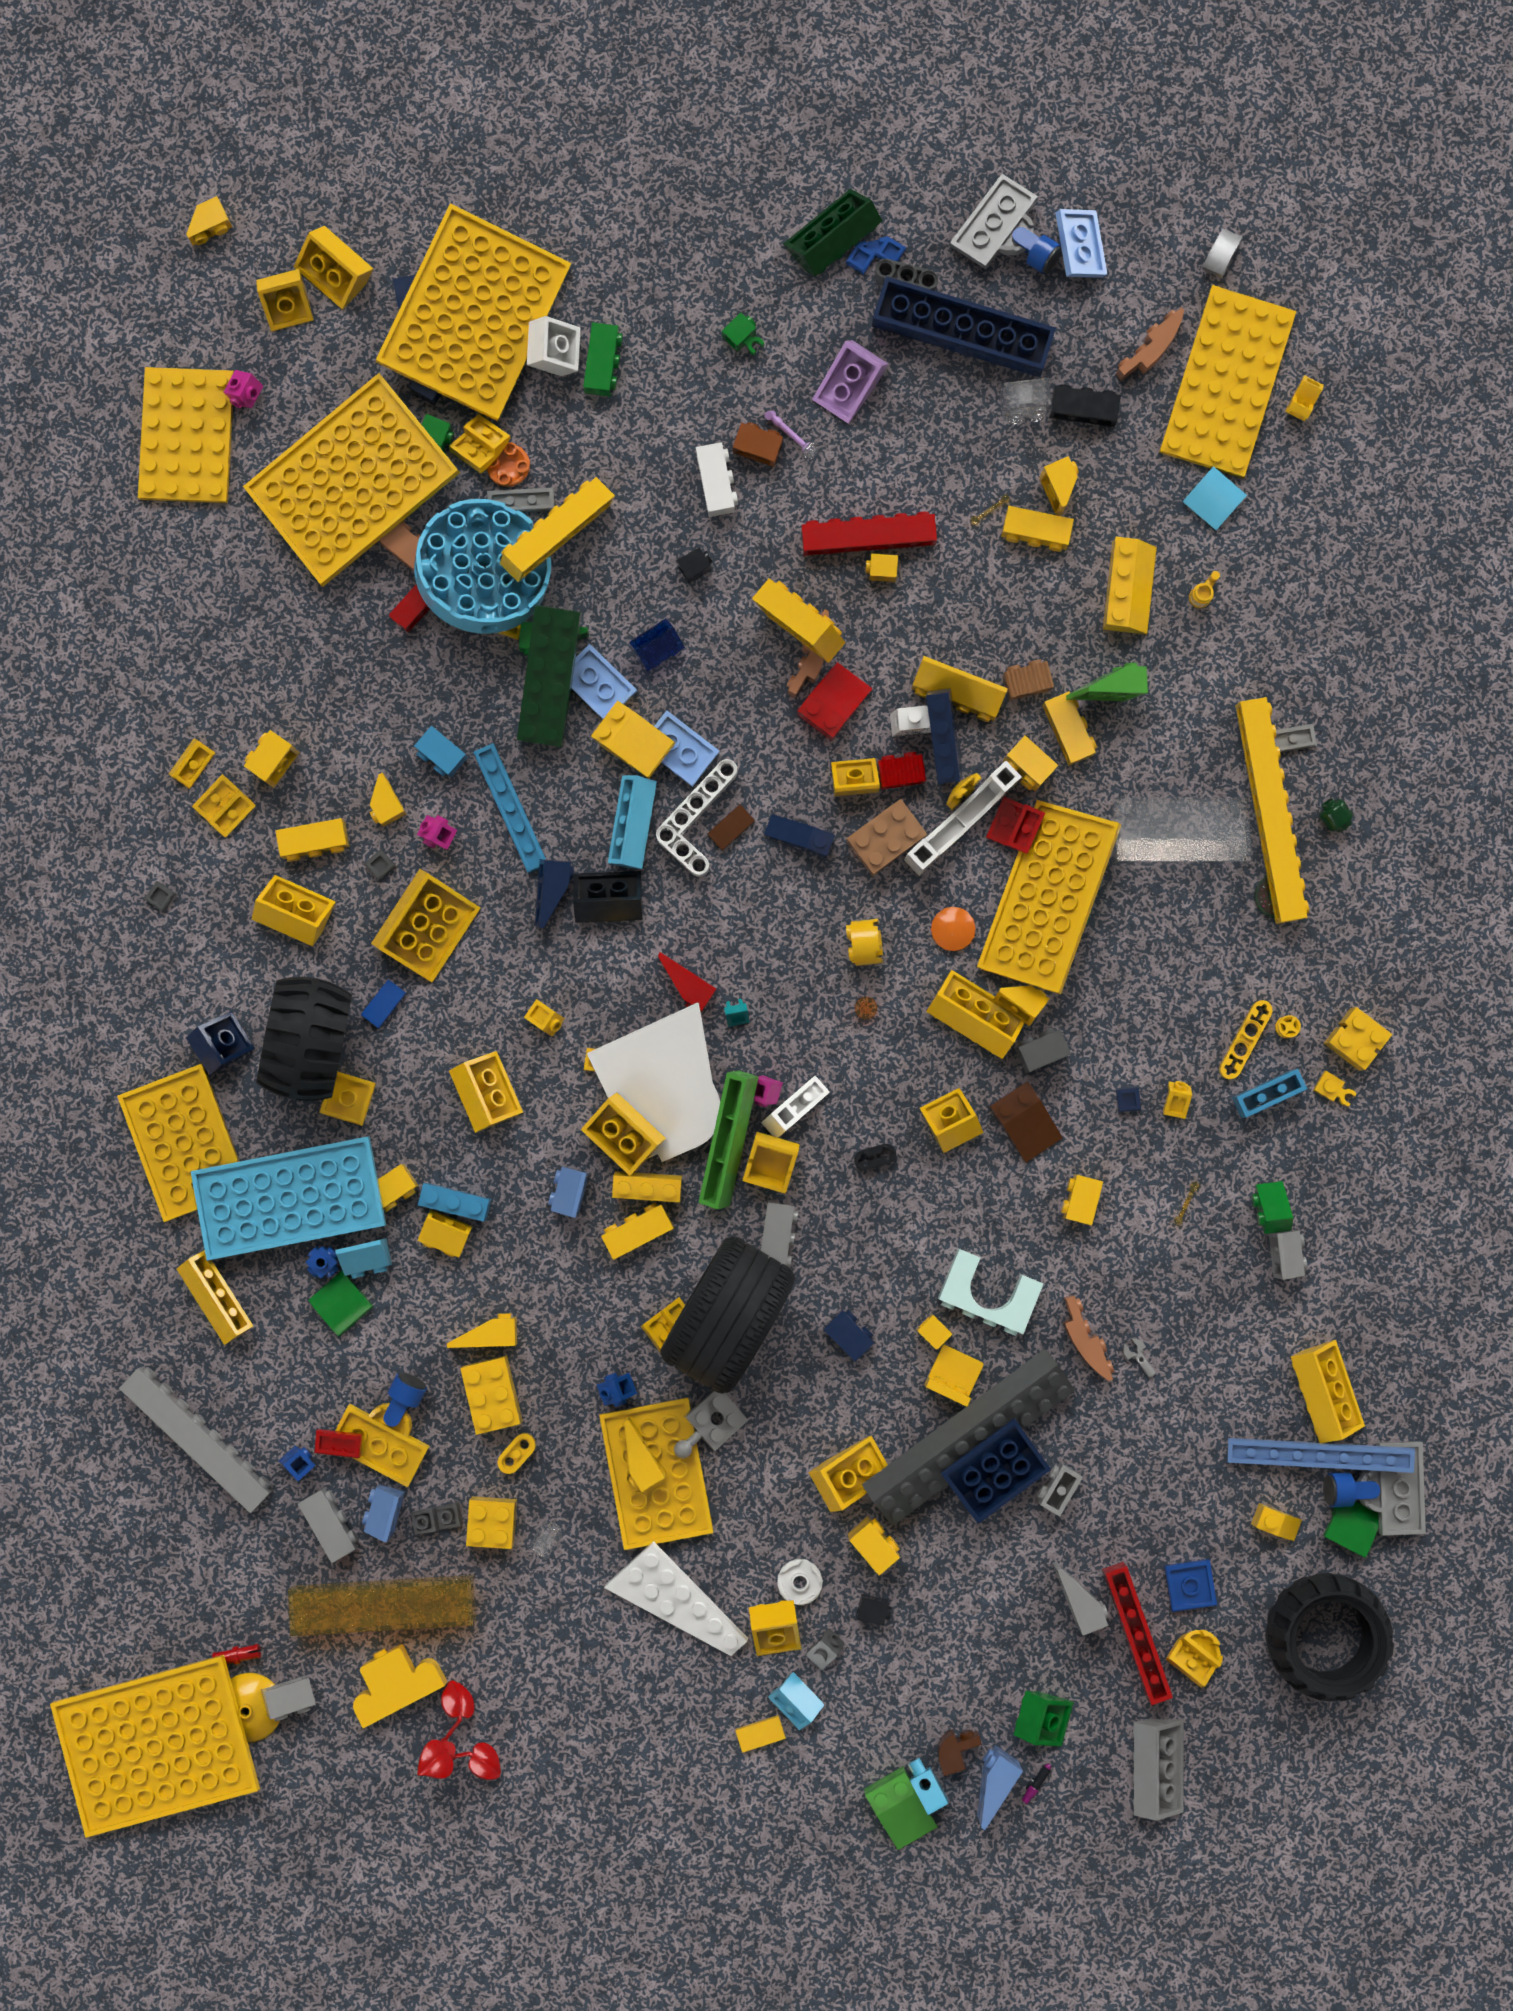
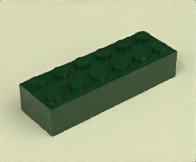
M535 605L517 740L557 747H562L564 744L582 612Z

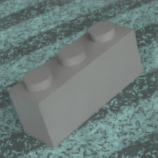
M768 1202L761 1251L769 1255L768 1258L772 1257L781 1262V1265L785 1264L790 1268L792 1256L788 1255L789 1246L793 1247L795 1233H791L792 1224H797L798 1211H794L795 1206Z
M324 1487L299 1502L298 1506L330 1562L333 1563L354 1551L359 1546L357 1544L359 1539L353 1529L349 1530L346 1525L348 1520L342 1510L338 1511L334 1504L336 1498L332 1491H327Z

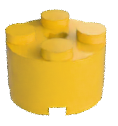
M878 918L851 921L850 925H846L847 938L849 941H852V947L848 948L849 959L856 966L883 963V959L879 957L883 955L881 930H878V926H875L879 925Z

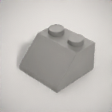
M1300 1230L1268 1234L1273 1277L1284 1280L1305 1276L1304 1270H1307V1260L1302 1255L1305 1241L1303 1234H1300Z

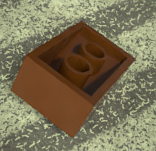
M1028 1081L988 1106L1025 1163L1063 1138Z

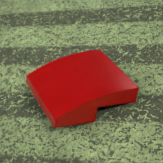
M1004 796L986 838L1028 854L1045 812Z

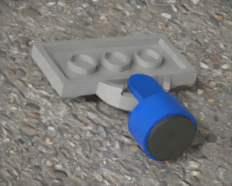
M1004 174L1000 175L950 242V247L984 269L988 268L998 253L1004 255L1028 253L1026 264L1041 274L1048 273L1054 267L1062 251L1061 244L1044 234L1039 237L1034 234V224L1027 214L1038 201V196Z
M1376 1442V1446L1414 1448V1473L1365 1470L1356 1482L1349 1472L1328 1473L1324 1478L1323 1493L1326 1503L1332 1508L1352 1507L1355 1500L1359 1499L1363 1506L1378 1512L1379 1535L1426 1534L1423 1442Z

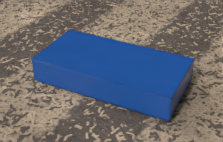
M388 979L361 1015L380 1029L407 993Z

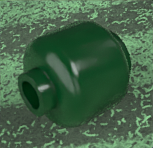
M1331 798L1321 805L1322 810L1319 813V818L1328 830L1342 832L1352 824L1353 813L1342 799L1333 800Z

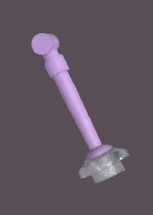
M767 411L765 413L767 420H771L777 428L779 427L802 447V459H812L819 450L817 448L818 442L805 443L783 423L780 417L776 416L775 411Z

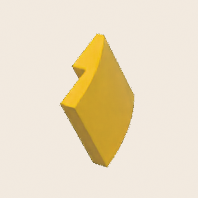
M478 414L463 426L464 433L449 445L451 453L482 474L501 454L511 438L506 432Z
M223 774L192 805L225 838L256 806Z
M680 1297L641 1325V1328L659 1352L685 1306Z

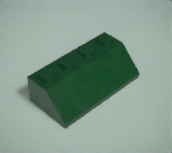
M849 189L784 242L783 245L805 271L813 276H817L823 273L831 263L840 259L848 249L856 246L864 236L873 232L883 221L871 199Z

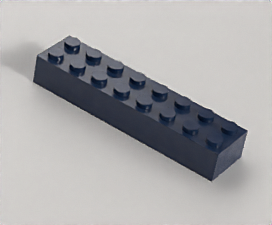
M887 276L885 277L872 320V327L1036 377H1041L1056 327Z

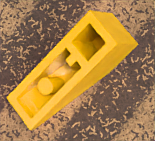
M498 1313L497 1318H493L448 1342L447 1348L516 1346L517 1317H511V1313Z
M628 1417L624 1423L629 1473L631 1475L629 1481L635 1490L639 1488L643 1492L664 1479L666 1474L634 1423Z

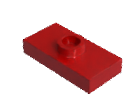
M317 1429L314 1453L360 1458L363 1434Z

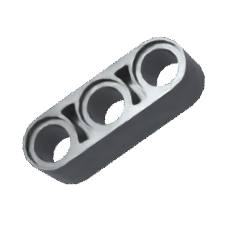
M882 259L876 265L875 279L880 285L884 284L886 276L882 275L879 271L887 269L890 271L887 277L904 281L901 276L909 275L912 279L904 282L934 291L937 290L938 276L932 270L890 259ZM925 280H929L933 283V285L930 287H926L922 284V282Z

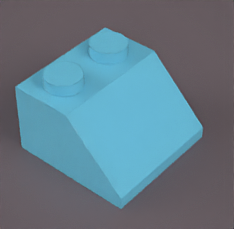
M387 1238L335 1250L344 1275L351 1274L352 1279L365 1276L364 1271L372 1269L374 1274L387 1271V1266L392 1265Z

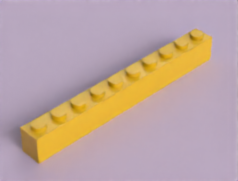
M1267 697L1240 701L1235 707L1275 922L1279 924L1308 918L1309 905L1307 900H1304L1305 883L1299 874L1301 861L1295 852L1297 840L1291 831L1293 818L1287 809L1289 797L1287 791L1283 788L1285 776L1278 761L1281 757L1280 749L1278 746L1276 747L1274 740L1276 738V728L1274 724L1272 725L1270 718L1272 716V706L1267 702Z

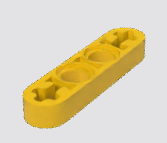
M1260 1000L1251 1006L1219 1066V1073L1223 1078L1234 1079L1242 1071L1272 1015L1273 1010L1269 1002ZM1262 1005H1264V1010L1267 1012V1014H1262L1258 1019L1259 1021H1262V1024L1255 1020H1251V1016L1253 1018H1256L1259 1013L1256 1007H1261ZM1248 1024H1253L1257 1028L1256 1034L1252 1037L1245 1033V1027ZM1238 1043L1246 1047V1053L1243 1056H1238L1234 1051ZM1231 1055L1234 1059L1241 1060L1240 1064L1235 1062L1233 1065L1235 1073L1227 1075V1070L1224 1067L1225 1065L1229 1066L1233 1059H1229V1056Z

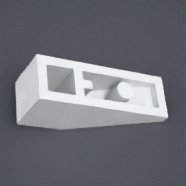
M814 1076L761 1123L772 1136L778 1138L830 1092Z

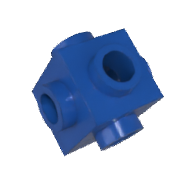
M316 1246L308 1253L309 1259L305 1263L309 1266L307 1270L315 1278L318 1276L320 1278H325L326 1276L330 1278L339 1270L337 1266L340 1263L335 1249L331 1246L329 1248L327 1246H322L321 1248ZM320 1258L324 1259L325 1265L323 1267H321L317 1263L318 1259Z
M615 1372L605 1376V1381L597 1384L604 1406L614 1404V1407H618L627 1403V1398L637 1394L630 1373L618 1376Z

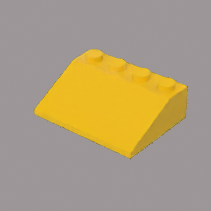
M419 869L371 944L428 981L433 982L479 912L480 907L427 872Z

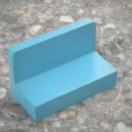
M794 1672L768 1696L798 1730L809 1725L824 1706L823 1702Z

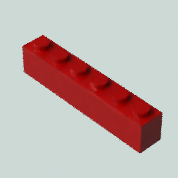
M927 511L918 512L914 516L899 513L889 518H885L884 515H875L872 519L864 520L863 517H852L850 521L830 519L827 523L811 520L801 526L803 556L933 546L937 542L935 514H929Z
M1120 1562L1103 1568L1102 1572L1147 1700L1152 1706L1172 1699L1170 1687L1126 1564Z

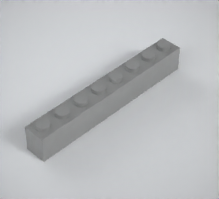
M149 1367L137 1368L119 1389L250 1514L255 1511L274 1491L270 1487L272 1485L270 1481L264 1476L259 1477L254 1472L255 1468L250 1462L246 1460L243 1462L237 1456L239 1453L233 1446H226L221 1441L222 1436L216 1430H209L204 1425L206 1421L200 1415H194L188 1410L190 1406L183 1399H177L172 1394L173 1390L166 1383L161 1384L156 1379L157 1375Z

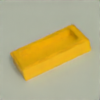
M779 1715L735 1729L742 1753L786 1739Z

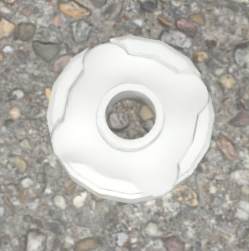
M795 1559L789 1561L781 1568L778 1574L777 1585L780 1594L786 1601L794 1600V1604L805 1605L811 1603L819 1596L823 1579L820 1570L814 1563L806 1559ZM797 1576H803L806 1579L807 1583L803 1588L794 1586L793 1581Z

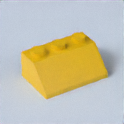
M326 226L308 233L293 266L295 269H299L303 276L342 310L364 288L373 271V268Z
M274 875L255 900L252 920L313 947L321 936L336 902Z
M497 1051L469 1060L449 1070L475 1133L523 1113Z

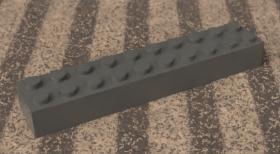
M1044 1349L864 1482L862 1486L874 1504L893 1526L949 1485L941 1475L942 1471L1015 1418L1020 1427L1024 1429L1068 1397L1075 1389L1056 1361Z

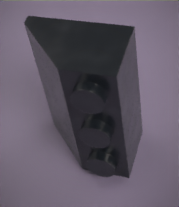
M641 871L574 874L573 905L575 923L643 920Z

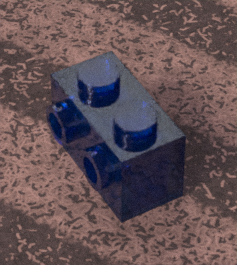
M667 618L629 642L639 661L647 671L658 667L660 663L671 656H675L680 650L685 648L675 628Z

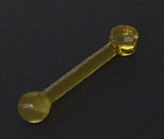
M1003 495L1000 501L983 513L973 516L970 520L971 524L977 525L980 519L1001 504L1008 503L1010 497Z
M1192 1182L1190 1184L1191 1190L1179 1215L1174 1219L1176 1225L1183 1223L1182 1217L1194 1192L1199 1189V1183Z

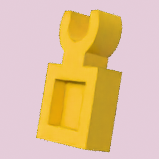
M1328 1071L1323 1072L1313 1089L1332 1102L1338 1097L1339 1102L1344 1106H1350V1103L1345 1100L1346 1094L1356 1096L1355 1091L1343 1089L1342 1087L1345 1082Z

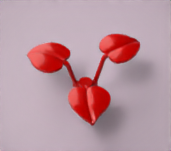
M448 1681L441 1696V1704L444 1712L451 1718L457 1717V1721L441 1741L431 1740L424 1746L419 1759L417 1775L445 1779L453 1771V1760L468 1756L471 1757L468 1767L475 1776L484 1780H495L500 1777L501 1769L498 1755L491 1745L484 1742L477 1743L473 1747L472 1752L456 1754L454 1744L448 1742L450 1736L461 1723L462 1717L468 1719L474 1712V1701L470 1692L462 1684L456 1681Z

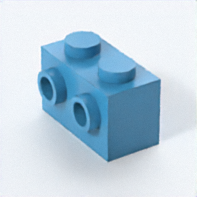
M430 726L414 745L418 750L416 755L425 762L430 760L434 763L433 769L443 777L447 774L451 778L468 758L463 751L433 726Z

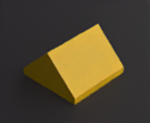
M875 758L831 762L834 797L879 792L880 783Z

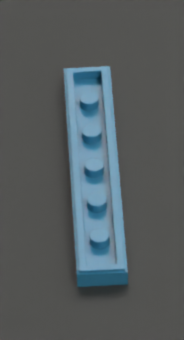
M494 743L474 751L476 760L527 873L538 870L540 859L546 858Z

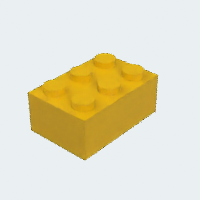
M618 1092L609 1097L581 1129L629 1176L635 1173L666 1139Z
M507 1355L465 1365L460 1368L476 1435L519 1425L523 1422Z

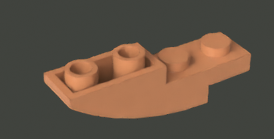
M1182 307L1176 312L1175 310L1170 311L1163 318L1165 321L1160 325L1157 323L1152 325L1146 331L1145 343L1135 351L1136 355L1131 359L1126 357L1118 364L1119 368L1116 376L1120 381L1124 380L1136 369H1139L1144 375L1160 360L1170 346L1181 324L1185 311Z
M824 609L820 615L822 617L826 615L829 618V611ZM805 645L802 647V652L808 656L802 657L797 666L800 668L796 676L792 675L786 685L789 688L788 695L794 698L798 695L806 679L815 683L824 663V659Z
M1074 1295L1064 1297L1071 1319L1064 1321L1063 1325L1073 1346L1094 1371L1108 1381L1113 1380L1111 1375L1114 1373L1113 1365L1110 1360H1106L1104 1352L1107 1351L1103 1338L1099 1339L1097 1335L1088 1336V1333H1091L1088 1321H1083L1080 1312L1084 1310L1080 1299H1076Z

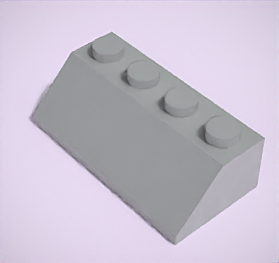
M1145 1719L1134 1722V1816L1157 1821L1183 1813L1184 1720Z

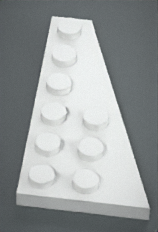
M654 1541L604 1587L730 1656L748 1640V1637Z

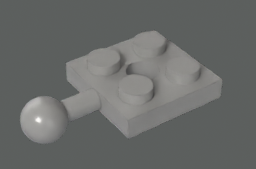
M712 1390L684 1416L696 1431L687 1440L678 1441L674 1446V1453L682 1459L689 1457L692 1452V1446L701 1438L704 1439L713 1451H716L748 1419L726 1393L721 1394ZM714 1412H719L722 1416V1420L718 1425H714L711 1422V1415Z

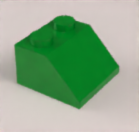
M1025 1691L1020 1713L1015 1724L1014 1736L1033 1745L1062 1746L1074 1702L1039 1691Z

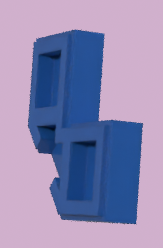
M888 236L869 242H859L852 250L845 264L864 275L875 257L880 260L890 259L899 261L906 247Z

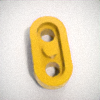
M521 1433L502 1452L497 1464L503 1473L512 1474L516 1472L527 1460L536 1447L534 1437L528 1433ZM526 1440L529 1443L528 1448H522L521 1441ZM506 1458H512L514 1460L513 1465H507Z

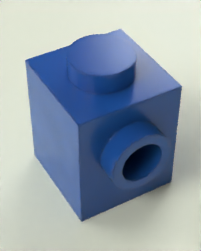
M296 1445L278 1460L297 1481L315 1466L310 1460L313 1456L305 1447L300 1449Z

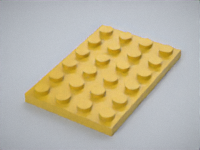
M145 367L138 483L139 500L228 503L233 405L223 392L234 371Z
M202 1063L117 1096L163 1222L197 1210L191 1171L240 1162L206 1069Z
M689 1397L599 1414L624 1550L648 1546L653 1541L659 1544L714 1533L698 1445L696 1443L692 1446V1452L687 1458H679L674 1453L675 1444L680 1440H687L695 1432L693 1426L684 1417L691 1411ZM628 1417H630L666 1474L664 1479L643 1492L639 1488L635 1490L629 1481L631 1475L629 1473L624 1423Z

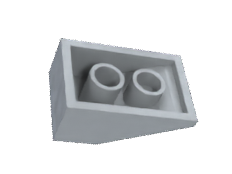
M1053 1562L1052 1564L1081 1634L1084 1636L1107 1627L1106 1619L1110 1617L1102 1601H1097L1058 1562Z

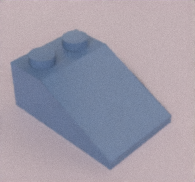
M996 1745L993 1750L988 1749L983 1757L984 1764L977 1817L981 1828L986 1830L1023 1772L1019 1761Z

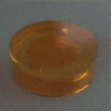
M862 997L855 1004V1013L861 1019H870L877 1012V1004L870 997Z

